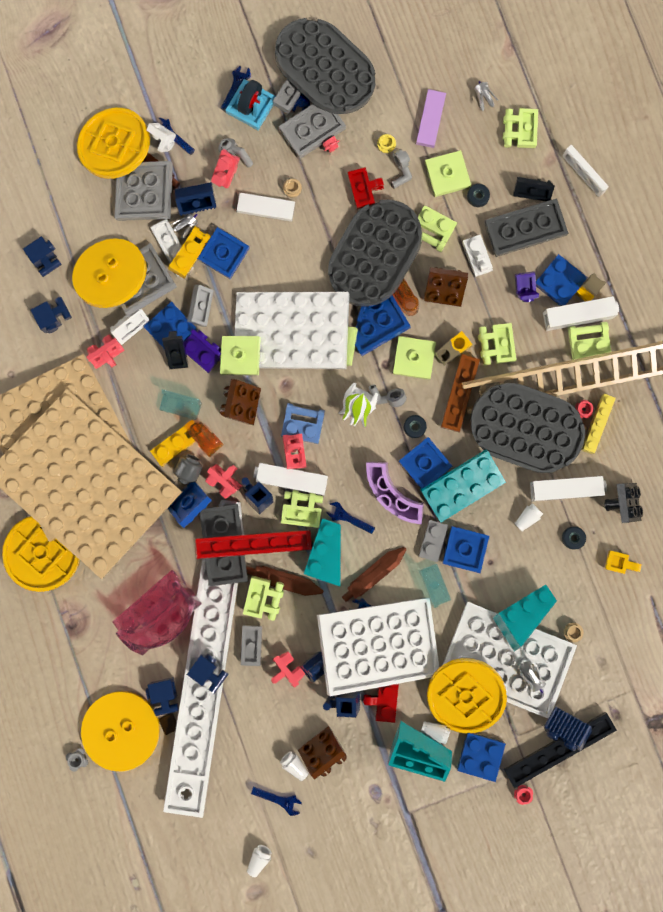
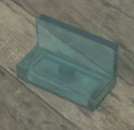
M162 389L163 398L159 408L160 411L197 421L202 404L199 399Z
M437 564L419 570L434 608L451 600Z

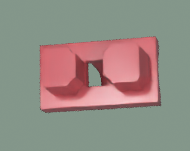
M225 149L221 150L211 182L219 187L223 186L228 189L234 173L237 171L240 158L230 154Z
M107 335L102 340L104 343L102 347L98 348L96 345H92L87 348L88 356L86 357L96 369L105 363L110 364L111 368L117 365L113 358L125 351L116 338Z
M302 434L283 435L286 468H306ZM298 450V454L291 455V453Z
M215 464L207 471L209 474L205 482L212 487L218 482L221 483L223 487L219 493L225 499L239 491L242 487L232 477L237 470L235 465L230 466L224 471L219 465Z
M287 651L280 656L276 655L272 658L281 671L271 678V682L274 684L283 677H286L293 687L299 685L298 681L303 678L305 673L300 666L291 672L286 667L294 660L291 654Z

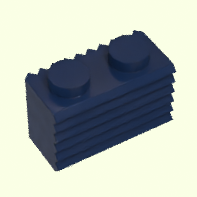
M212 182L175 189V200L179 215L181 216L187 213L190 214V212L197 213L198 211L201 212V210L205 211V209L212 210V208H216Z
M556 706L544 726L547 732L546 735L555 741L557 739L565 742L564 745L572 751H575V749L581 751L592 732L590 725Z

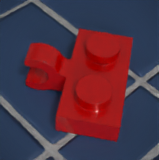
M366 167L347 172L357 210L368 204H374L372 190L384 189L383 179L377 178L369 181Z
M399 684L378 687L377 696L364 695V705H376L375 721L395 723Z

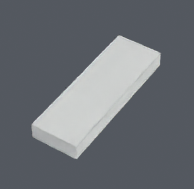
M570 145L565 150L563 158L593 192L600 197L609 186L579 152Z
M240 193L237 213L292 222L295 202Z
M164 219L150 228L171 264L182 246L167 219Z

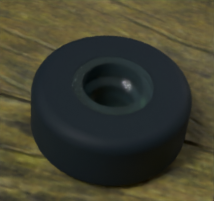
M483 184L471 186L467 193L469 204L477 208L485 206L490 198V191ZM480 193L482 197L477 198L475 194Z
M412 415L405 420L403 428L407 436L419 438L425 433L427 425L421 416ZM413 424L418 425L417 430L412 429Z
M569 527L562 534V542L567 548L577 550L584 546L586 534L579 527ZM572 535L577 536L576 541L571 540Z

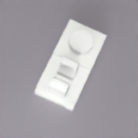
M481 235L463 240L462 244L474 276L477 277L493 271Z
M139 309L133 314L126 315L123 319L118 320L117 324L110 327V332L122 345L150 320L143 310Z

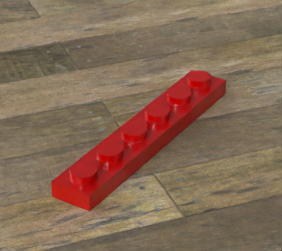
M310 530L194 539L196 559L312 550Z

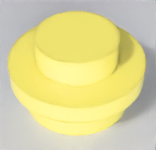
M389 134L380 136L377 142L378 149L383 153L392 152L396 147L395 138Z

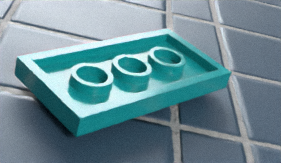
M485 449L422 488L421 492L441 523L505 484L506 481L490 453Z

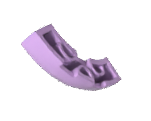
M366 462L368 482L379 503L399 519L422 524L424 502L411 500L396 489L389 476L388 462Z

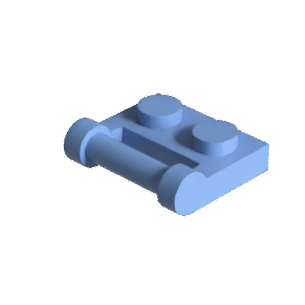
M288 403L281 437L283 435L302 434L304 442L319 444L325 410L319 409V411L296 407ZM292 414L317 418V424L291 419Z

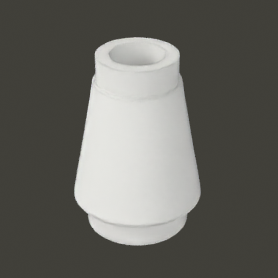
M532 503L530 506H526L514 524L523 532L539 521L543 513Z
M425 721L421 729V733L445 745L451 731L445 725Z
M290 751L280 761L282 768L300 781H303L309 774L296 753L293 754Z
M258 845L257 848H254L247 869V873L250 876L257 877L271 860L272 852L268 847Z

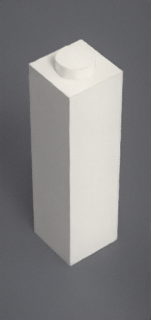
M613 296L548 308L543 312L546 331L613 319L618 315L619 305L617 301L615 302Z
M259 463V467H255L253 478H256L257 483L260 482L265 485L325 496L328 476L263 463Z
M603 476L530 482L531 501L604 496L607 491V484L603 480Z

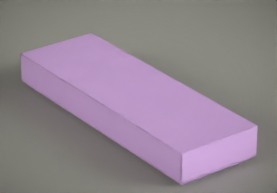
M428 89L416 145L434 148L446 93Z

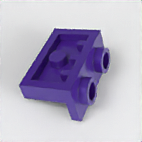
M192 329L190 331L192 334L184 342L186 354L209 373L221 360V348L214 342L210 344L206 340L208 337L202 331L196 332Z

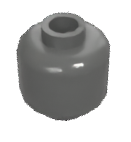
M189 454L180 457L174 470L175 475L178 477L177 480L183 484L196 482L202 470L200 459Z

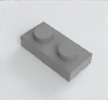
M287 79L274 98L273 105L289 114L302 92Z
M194 285L187 322L207 327L214 290L202 285Z
M429 520L418 557L438 562L448 525Z
M243 625L241 665L261 666L262 626Z

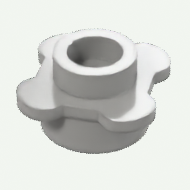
M78 748L76 752L66 755L68 766L73 772L77 771L80 767L88 765V760L85 759L82 748Z

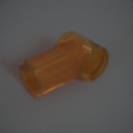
M403 279L394 295L400 303L403 312L408 316H414L419 311V301L414 296L405 279ZM409 302H413L416 304V306L412 309H408L405 307L406 304Z
M195 422L190 426L188 433L208 457H211L224 445L202 422Z

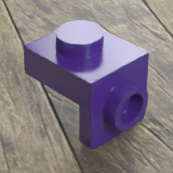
M535 272L515 274L516 296L522 302L534 301V298H539V293L536 292Z

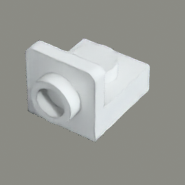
M149 123L146 131L151 133L154 139L161 141L157 150L159 152L171 150L175 143L176 134L159 123Z

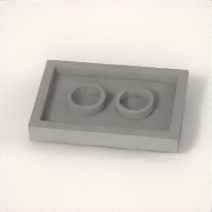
M314 104L279 126V130L299 159L346 129L345 123L338 114L324 111Z

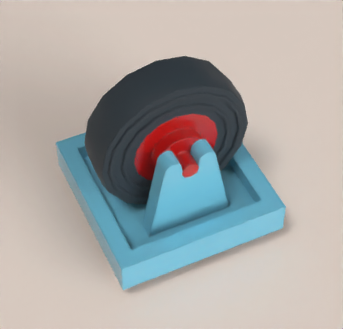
M244 79L226 108V113L259 131L273 107V100L276 96L262 89V85L259 82Z

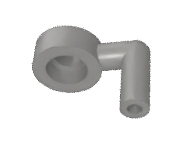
M226 138L221 141L218 147L220 153L221 150L225 149L232 155H239L247 167L253 165L245 149L238 147L234 139Z
M401 149L393 152V159L403 173V176L391 182L393 189L412 179V174L408 168L409 155Z
M375 384L369 386L373 396L375 393H378V405L389 403L392 407H400L407 400L406 394L401 388L391 390L387 396H380Z

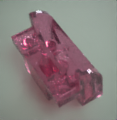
M171 570L112 622L118 630L116 635L133 652L144 655L148 650L163 646L178 637L186 628L193 611L202 603L194 592L185 586L176 572Z

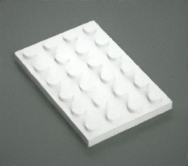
M237 292L235 336L261 337L259 368L346 369L349 292Z
M430 598L317 615L328 696L431 678L439 668Z
M467 601L443 664L460 658H471L487 663L499 673L504 681L508 703L549 719L577 645L535 629L522 647L514 652L493 620V617L498 613ZM533 663L536 668L537 663L541 678L546 683L545 687L542 688L543 693L540 690L533 692L530 689L528 682L520 675V669H524L528 673L531 669L530 664Z

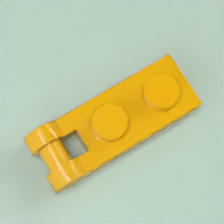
M195 226L168 269L185 279L211 238V235L201 232L200 228ZM196 237L202 240L200 244L194 241Z
M190 420L182 428L150 450L160 466L163 467L201 439L204 434L201 430L197 429L195 421ZM188 431H190L193 435L190 438H188L185 434Z

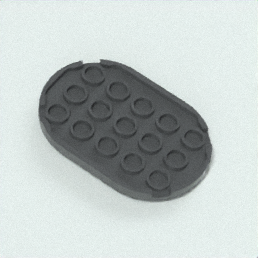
M307 18L295 20L282 29L275 46V59L278 68L314 105L329 113L348 114L358 111L369 102L376 85L375 69L369 58L339 29L327 21L321 19L313 21L307 20Z
M379 200L380 202L368 204L360 209L351 220L330 258L328 275L335 292H349V303L352 305L373 306L390 298L400 286L420 250L423 236L420 221L415 212L402 202Z
M502 383L489 388L477 399L471 413V431L475 441L483 450H488L490 455L535 472L550 473L568 466L577 458L584 444L585 427L579 412L574 406L561 398L522 384Z

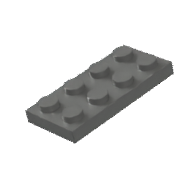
M557 198L493 217L484 222L495 257L569 234Z
M238 504L205 508L200 512L203 538L242 535ZM245 555L205 558L209 587L248 581Z

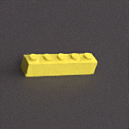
M607 394L601 396L585 437L582 451L589 454L595 453L616 398Z

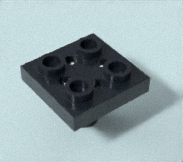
M637 483L617 484L618 498L605 499L606 511L620 510L622 523L642 521L643 508L639 504L641 492Z

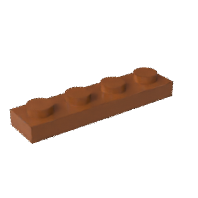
M461 354L440 428L460 432L472 387L464 389L462 382L475 379L480 359Z

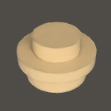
M296 179L287 180L283 185L285 195L290 198L299 196L302 191L301 183Z
M577 623L567 624L563 631L564 637L570 642L580 641L584 633L583 628Z

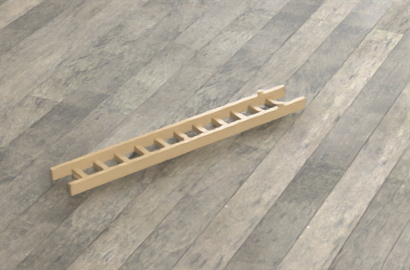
M663 341L462 382V387L466 389L480 386L479 395L481 396L486 391L485 384L495 382L502 384L505 380L517 378L518 384L524 385V376L536 374L538 390L558 396L663 374V366L660 368L656 367L655 350L663 348ZM649 351L650 370L638 372L636 354ZM630 355L632 374L619 376L617 357ZM611 359L613 377L600 380L598 361ZM592 363L594 381L582 384L580 365ZM574 366L576 385L563 388L561 369ZM555 370L557 389L544 391L542 373ZM474 406L466 408L467 414L472 413Z

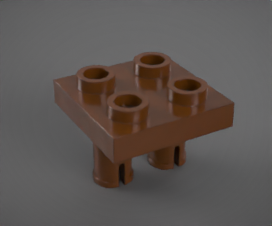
M430 267L424 301L461 307L468 281V273L460 270Z
M231 379L230 386H225L224 390L229 391H224L227 401L226 404L221 405L220 408L225 410H220V414L228 419L247 425H254L261 388L237 379Z
M329 726L298 749L305 766L314 780L320 775L323 777L327 776L325 771L329 774L331 767L335 763L342 764L340 759L344 762L347 759L345 751Z

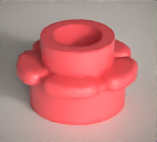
M333 136L322 144L325 148L324 151L328 150L331 153L339 147L338 143L340 140Z
M581 400L580 403L575 405V409L579 412L581 418H589L592 415L594 407L589 401Z
M520 785L514 791V797L521 805L529 804L533 800V790L530 787H526V785Z

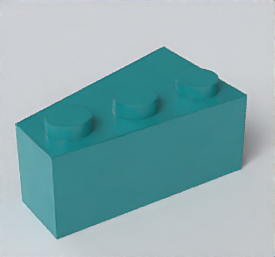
M322 518L304 575L339 587L341 584V525Z
M545 584L493 617V620L514 652L522 647L557 600Z
M400 721L390 748L388 765L445 782L451 770L452 751Z

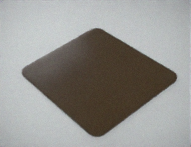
M173 713L159 718L165 735L176 731L177 722Z

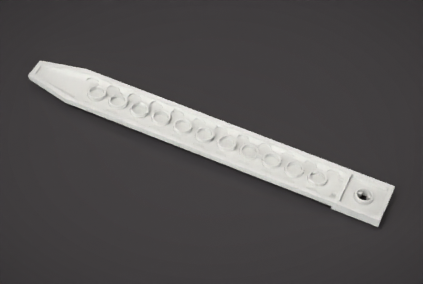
M221 500L218 507L239 505L242 535H244L241 502ZM205 558L202 559L163 811L201 818L204 816L223 683L214 694L208 690L212 685L211 681L208 680L204 686H201L186 674L200 655H207V653L212 655L217 660L215 663L219 665L214 671L215 674L219 675L222 669L225 670L238 583L209 587ZM189 789V792H192V796L185 799L181 791Z

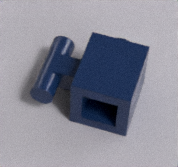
M42 236L23 248L33 265L38 269L44 266V268L39 270L42 277L62 265L58 258L51 262V260L57 257L54 253L56 248L50 240L46 241Z
M62 297L55 299L57 304L55 308L46 301L30 310L40 330L44 333H53L58 330V327L62 325L59 316L62 315L65 320L72 318Z
M248 478L242 479L243 490L247 492L245 494L246 501L260 515L273 503V496L260 482L253 486Z
M321 651L314 654L300 666L310 682H315L325 674Z
M207 653V655H200L186 675L201 686H204L208 680L211 681L212 685L208 690L215 694L229 674L223 669L219 675L215 674L214 671L219 665L215 663L217 660Z
M174 677L150 682L147 685V699L151 700V704L161 703V707L154 709L155 716L179 711L178 703L170 705L169 701L177 697Z
M360 691L340 694L336 698L335 696H328L323 704V709L328 711L330 708H336L337 717L356 718L360 711Z

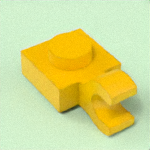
M609 550L604 569L625 574L626 569L640 572L642 564L628 561L629 555Z

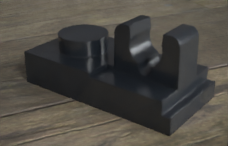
M517 177L513 197L549 201L551 200L555 185L550 180L544 182L541 179Z
M169 331V337L162 338L169 370L188 368L183 337L177 336V331Z

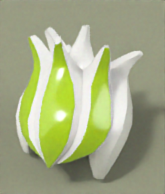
M353 383L344 394L343 409L338 414H344L343 420H346L351 415L350 425L353 424L354 426L361 419L363 426L366 427L367 416L376 409L378 393H375L373 396L357 388L356 383Z

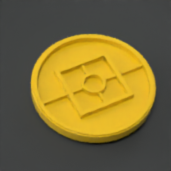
M109 108L95 114L85 123L78 137L77 153L81 163L90 173L100 178L114 179L131 173L143 162L148 153L150 133L146 131L147 125L137 113L126 108Z
M113 238L97 242L82 253L74 266L72 274L74 289L79 297L91 306L110 308L121 305L131 299L143 285L147 272L146 261L138 247L127 240Z
M32 516L26 517L15 524L7 534L3 544L2 559L6 572L17 585L30 591L44 592L61 587L72 578L80 562L57 539L49 542L40 524Z
M460 658L443 664L435 671L428 685L427 701L433 716L442 725L447 726L448 729L460 733H477L490 728L501 718L506 707L507 694L504 681L493 667L480 660Z
M128 691L111 692L96 700L87 710L81 726V739L88 756L100 767L118 772L128 771L143 764L156 749L160 737V723L158 716H155L153 706L142 696Z

